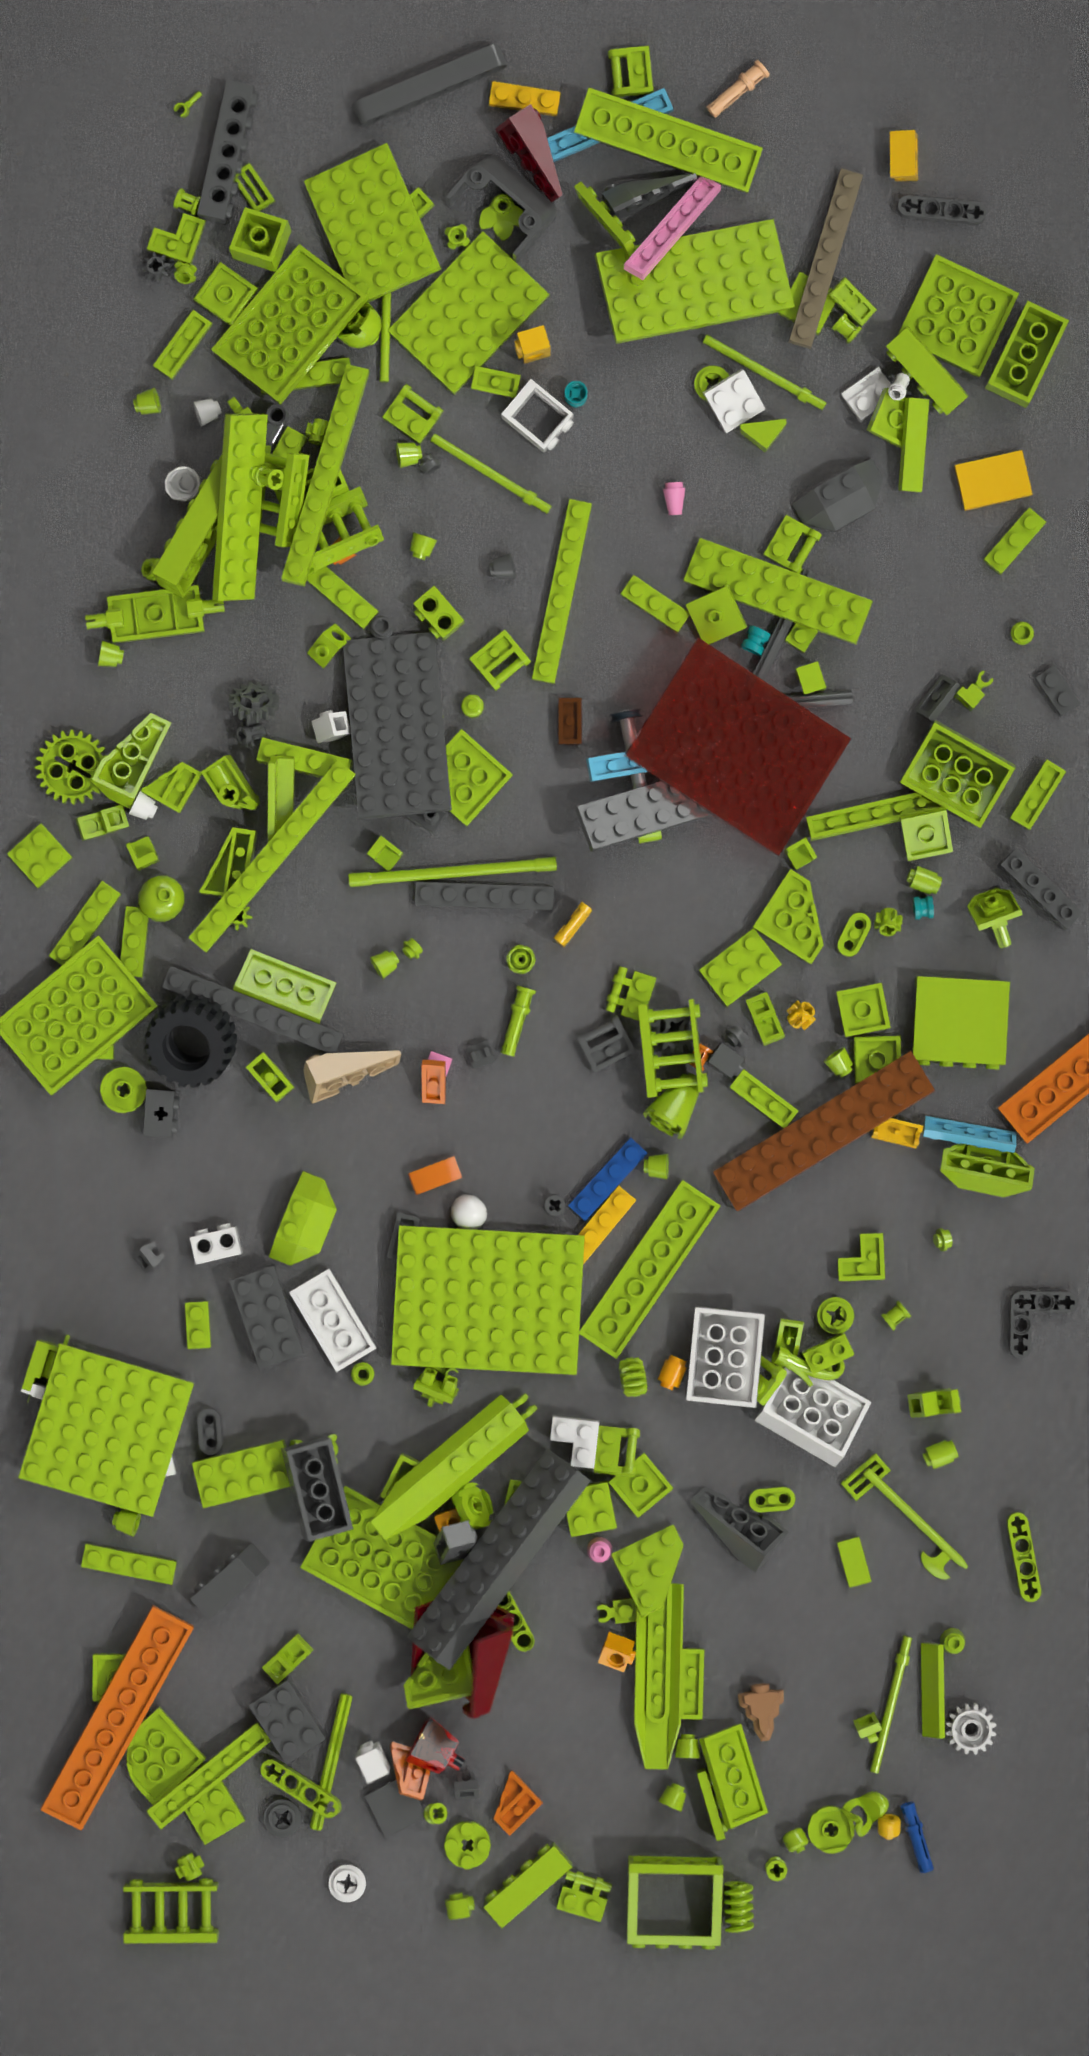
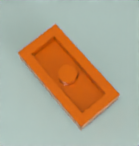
M423 1059L421 1064L422 1103L445 1104L446 1061Z

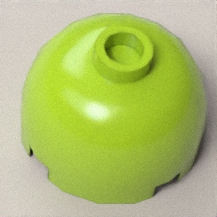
M366 302L338 335V338L347 346L357 349L375 344L379 339L382 327L380 315Z
M158 875L148 879L142 885L138 894V904L141 912L155 922H167L174 919L181 912L184 905L182 886L169 876Z

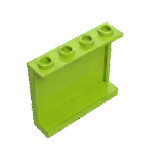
M915 977L916 997L912 1053L920 1065L930 1066V1061L939 1062V1066L953 1067V1063H963L962 1068H976V1064H986L985 1069L999 1070L1000 1065H1006L1010 982Z

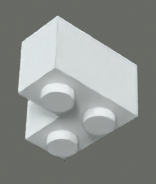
M553 1415L550 1440L573 1443L571 1466L594 1469L599 1420Z

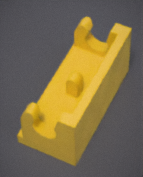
M915 130L890 131V178H895V181H918V135Z
M891 1118L873 1129L871 1138L916 1149L919 1145V1137L923 1126Z

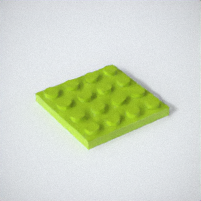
M936 254L899 333L908 326L936 358L980 377L1019 293Z

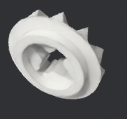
M351 1864L341 1865L333 1870L330 1875V1892L339 1901L353 1902L360 1898L365 1891L366 1880L360 1868ZM348 1874H350L351 1882L358 1885H350L346 1893L344 1884L338 1881L345 1880Z

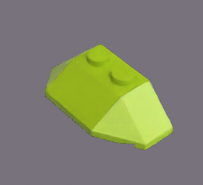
M962 1143L943 1150L940 1171L958 1188L999 1197H1007L1031 1190L1035 1170L1033 1166L1028 1165L1016 1152H1001L995 1149L978 1148Z
M304 1171L302 1172L277 1231L269 1258L291 1266L320 1253L337 1211L324 1179Z

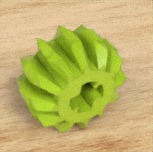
M639 1357L621 1360L619 1363V1375L623 1393L627 1397H638L646 1394L647 1379L643 1361Z

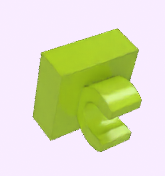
M875 1712L853 1720L861 1739L867 1737L870 1744L879 1740L876 1732L881 1731L882 1728Z

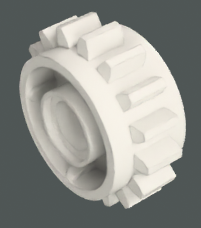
M964 1703V1708L960 1709L957 1706L955 1714L949 1713L952 1719L945 1722L950 1727L945 1733L949 1736L952 1735L948 1741L950 1744L957 1743L955 1746L957 1751L963 1748L965 1754L972 1750L976 1755L978 1749L986 1751L985 1745L987 1743L993 1744L990 1738L991 1736H996V1733L992 1731V1728L996 1727V1723L990 1722L993 1718L991 1713L985 1715L987 1709L984 1706L979 1710L977 1703H974L972 1707ZM969 1723L977 1725V1729L973 1734L965 1733V1727Z

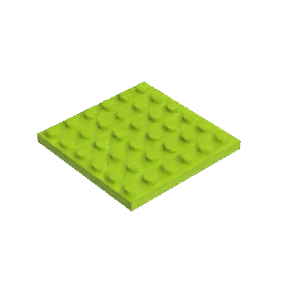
M60 1343L18 1478L153 1517L194 1382Z

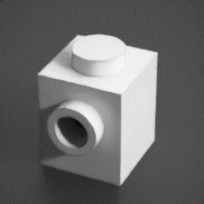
M333 710L325 711L319 714L320 718L311 721L317 743L336 741L351 734L346 711L333 713Z

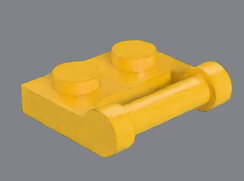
M581 901L577 909L570 916L571 919L566 926L563 925L553 937L557 941L556 943L563 948L592 913V909Z

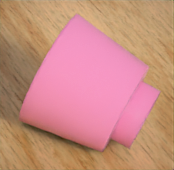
M603 1537L592 1539L587 1546L589 1558L597 1563L607 1561L613 1552L611 1543Z

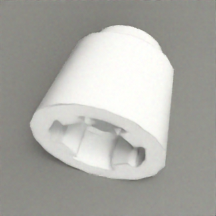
M206 399L193 402L201 427L218 419V415L221 414L217 400Z
M140 791L129 814L145 820L148 817L152 819L158 806L154 805V800Z

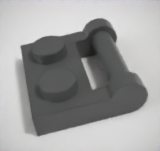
M617 1015L611 1017L610 1021L585 1034L580 1033L576 1035L594 1073L636 1052ZM616 1028L618 1035L590 1049L589 1041Z

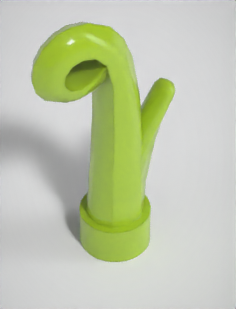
M781 1346L775 1348L771 1358L773 1364L781 1367L784 1366L793 1371L810 1387L813 1383L808 1376L822 1380H835L845 1370L844 1361L837 1363L835 1371L832 1370L831 1366L826 1370L824 1369L816 1374H812L805 1360L790 1353L788 1349Z

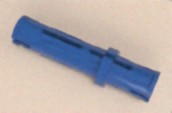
M915 1802L903 1803L900 1805L905 1819L906 1825L904 1827L910 1836L919 1872H930L934 1870L923 1835V1823L917 1815Z

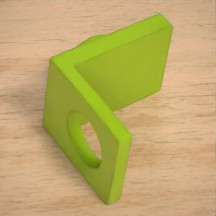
M335 623L320 635L307 654L322 668H325L339 649L347 643L346 640H351L352 638ZM332 632L338 633L342 637V641L337 640Z

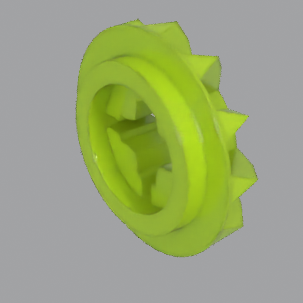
M707 366L696 375L695 391L701 399L707 401L703 394L709 385L707 379L714 381L720 378L718 380L719 383L729 377V374L719 366Z
M832 1297L826 1299L819 1306L817 1319L819 1325L826 1332L841 1334L847 1331L853 1324L854 1310L845 1299ZM841 1306L839 1315L845 1320L836 1319L830 1325L832 1317L827 1313V1310L835 1312Z

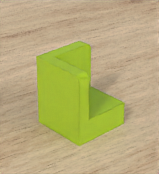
M818 661L795 669L797 680L799 679L805 695L826 689Z
M148 836L126 844L133 862L139 871L160 861Z
M380 836L367 852V855L387 871H391L403 856V852Z
M806 837L784 850L795 870L817 858Z

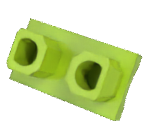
M426 1367L416 1380L413 1389L422 1392L421 1397L429 1399L428 1407L432 1408L435 1402L441 1405L444 1402L452 1404L459 1392L457 1388L458 1379L446 1375L443 1382L435 1379L437 1375L436 1369Z

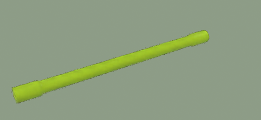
M545 857L523 861L374 873H349V886L359 887L382 883L530 871H556L557 864L556 857Z

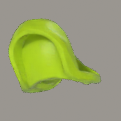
M872 1791L858 1798L848 1800L843 1805L842 1812L848 1819L856 1822V1833L859 1837H863L869 1832L873 1822L885 1815L889 1808V1803L884 1795ZM857 1805L866 1814L865 1825H863V1820L860 1816L851 1813V1810Z

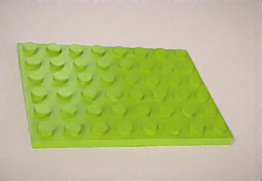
M399 1225L391 1365L577 1375L585 1236Z

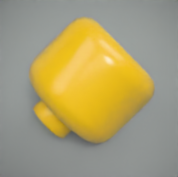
M885 1814L879 1818L877 1825L878 1834L886 1840H892L899 1836L901 1831L900 1818L894 1814Z

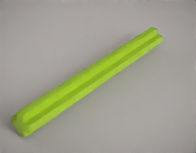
M341 1693L319 1785L329 1793H331L352 1702V1696L346 1693ZM322 1795L321 1800L316 1804L317 1806H319V1804L321 1803L328 1806V1803L322 1801V1799L325 1797L324 1795ZM313 1811L310 1828L321 1831L325 1817Z

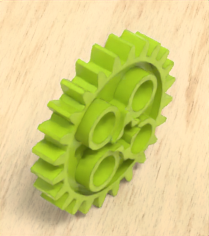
M73 729L70 730L69 736L64 731H61V738L52 735L54 742L50 743L46 740L45 743L48 748L39 749L44 754L43 757H36L41 762V765L35 766V769L42 772L36 778L44 779L40 787L48 786L46 794L50 795L54 792L53 799L55 801L61 796L63 804H66L68 799L71 800L72 805L76 804L77 799L84 804L86 796L93 800L92 792L95 791L98 794H101V792L91 780L101 760L106 756H102L106 748H97L100 741L97 739L91 742V734L84 738V732L81 730L78 736H75ZM66 746H73L74 754L68 758L64 757L63 749ZM58 756L70 764L76 762V766L91 774V778H87L74 770L69 773L70 769L56 761L55 757ZM87 757L94 758V765L90 769L83 767V761ZM56 766H61L63 768L62 775L54 778L51 773L52 769ZM76 777L83 779V785L79 789L72 787V780Z

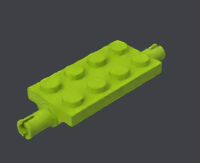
M199 585L190 586L184 598L167 589L107 597L108 610H106V613L85 615V620H87V630L108 627L111 630L112 642L114 644L205 632L203 621L205 614L225 612V606L223 605L224 601L203 600L200 597Z

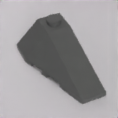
M694 173L627 182L620 185L614 183L604 189L605 192L602 193V200L610 209L609 214L612 217L616 215L621 220L693 185L697 181V176Z

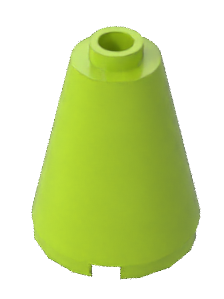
M688 1073V1075L682 1074L679 1078L695 1077L696 1075ZM698 1086L666 1089L643 1112L644 1117L647 1118L649 1115L652 1119L650 1123L663 1133L671 1137L675 1133L678 1134L677 1139L683 1138L700 1093L698 1092Z

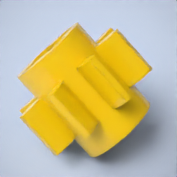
M797 1000L787 1009L789 1013L787 1020L796 1029L802 1027L803 1030H806L816 1021L813 1017L815 1009L808 1002L800 1003Z

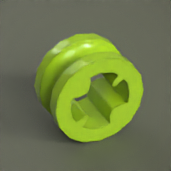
M430 1803L424 1809V1818L429 1824H441L447 1818V1809L441 1803ZM434 1809L438 1810V1812H436V1814H438V1818L433 1817V1815H435V1813H433Z

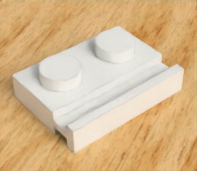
M878 367L841 393V396L861 422L874 412L883 388H889L891 383Z

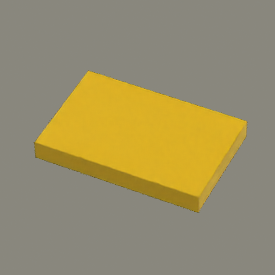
M1022 450L954 466L964 511L1033 495Z

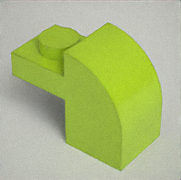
M937 1389L907 1395L911 1418L961 1412L958 1389Z

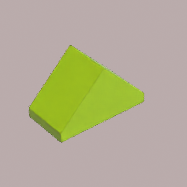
M786 419L740 424L739 431L740 434L766 453L784 430L787 422Z
M781 1318L778 1322L775 1348L781 1346L798 1356L804 1322Z

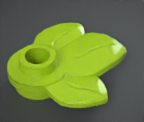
M506 194L496 195L492 199L491 206L485 208L480 215V228L489 229L493 227L496 235L505 241L512 234L514 225L519 226V218L523 210L514 205L510 196ZM500 203H505L507 207L506 209L501 210L498 208V205Z

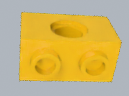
M544 325L517 333L514 347L518 359L522 358L524 364L550 356L551 347Z

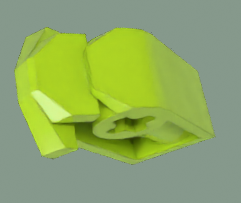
M231 755L223 756L201 771L216 797L223 805L255 810L259 806V796L255 794ZM234 790L235 794H233V798L229 799L228 795L230 794V791Z

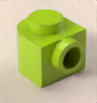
M462 1892L449 1894V1899L445 1900L449 1920L470 1917L472 1914L471 1910H475L473 1896L463 1895Z

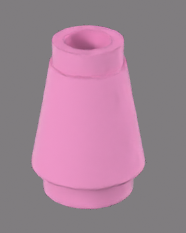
M683 482L665 483L663 493L668 515H682L685 495Z

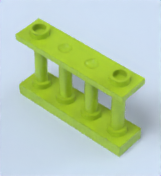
M266 445L264 466L269 467V464L285 467L283 485L278 489L282 490L280 504L264 500L265 490L268 486L266 485L262 489L259 535L261 532L276 536L275 546L291 547L303 507L309 455L304 453H287V458L270 454L271 445ZM263 510L279 513L277 527L261 523Z
M360 486L331 499L323 526L333 522L341 541L329 546L321 531L318 541L320 550L314 554L308 575L363 549L375 546L384 540L379 525L371 527L363 511V508L368 506V503ZM354 512L363 531L350 536L341 517Z
M689 999V1007L657 1011L649 1009L648 1004L638 1005L647 1097H659L658 1092H662V1089L698 1086V1092H705L704 1087H708L707 1073L702 1072L697 1018L701 1017L700 1005L695 1004L694 999ZM687 1016L691 1018L692 1030L656 1034V1032L651 1030V1023H654L655 1020ZM693 1039L694 1053L663 1057L654 1055L653 1046H657V1043ZM695 1062L697 1074L695 1077L661 1080V1078L656 1077V1069H659L660 1066Z
M210 1878L199 1879V1882L143 1883V1879L129 1880V1883H125L123 1892H132V1926L124 1932V1943H217L219 1929H213L211 1925V1891H217L219 1882H213V1879ZM164 1891H178V1926H176V1929H167V1926H164ZM187 1891H201L202 1926H199V1929H190V1926H188ZM141 1892H155V1926H153V1929H143V1926H141Z

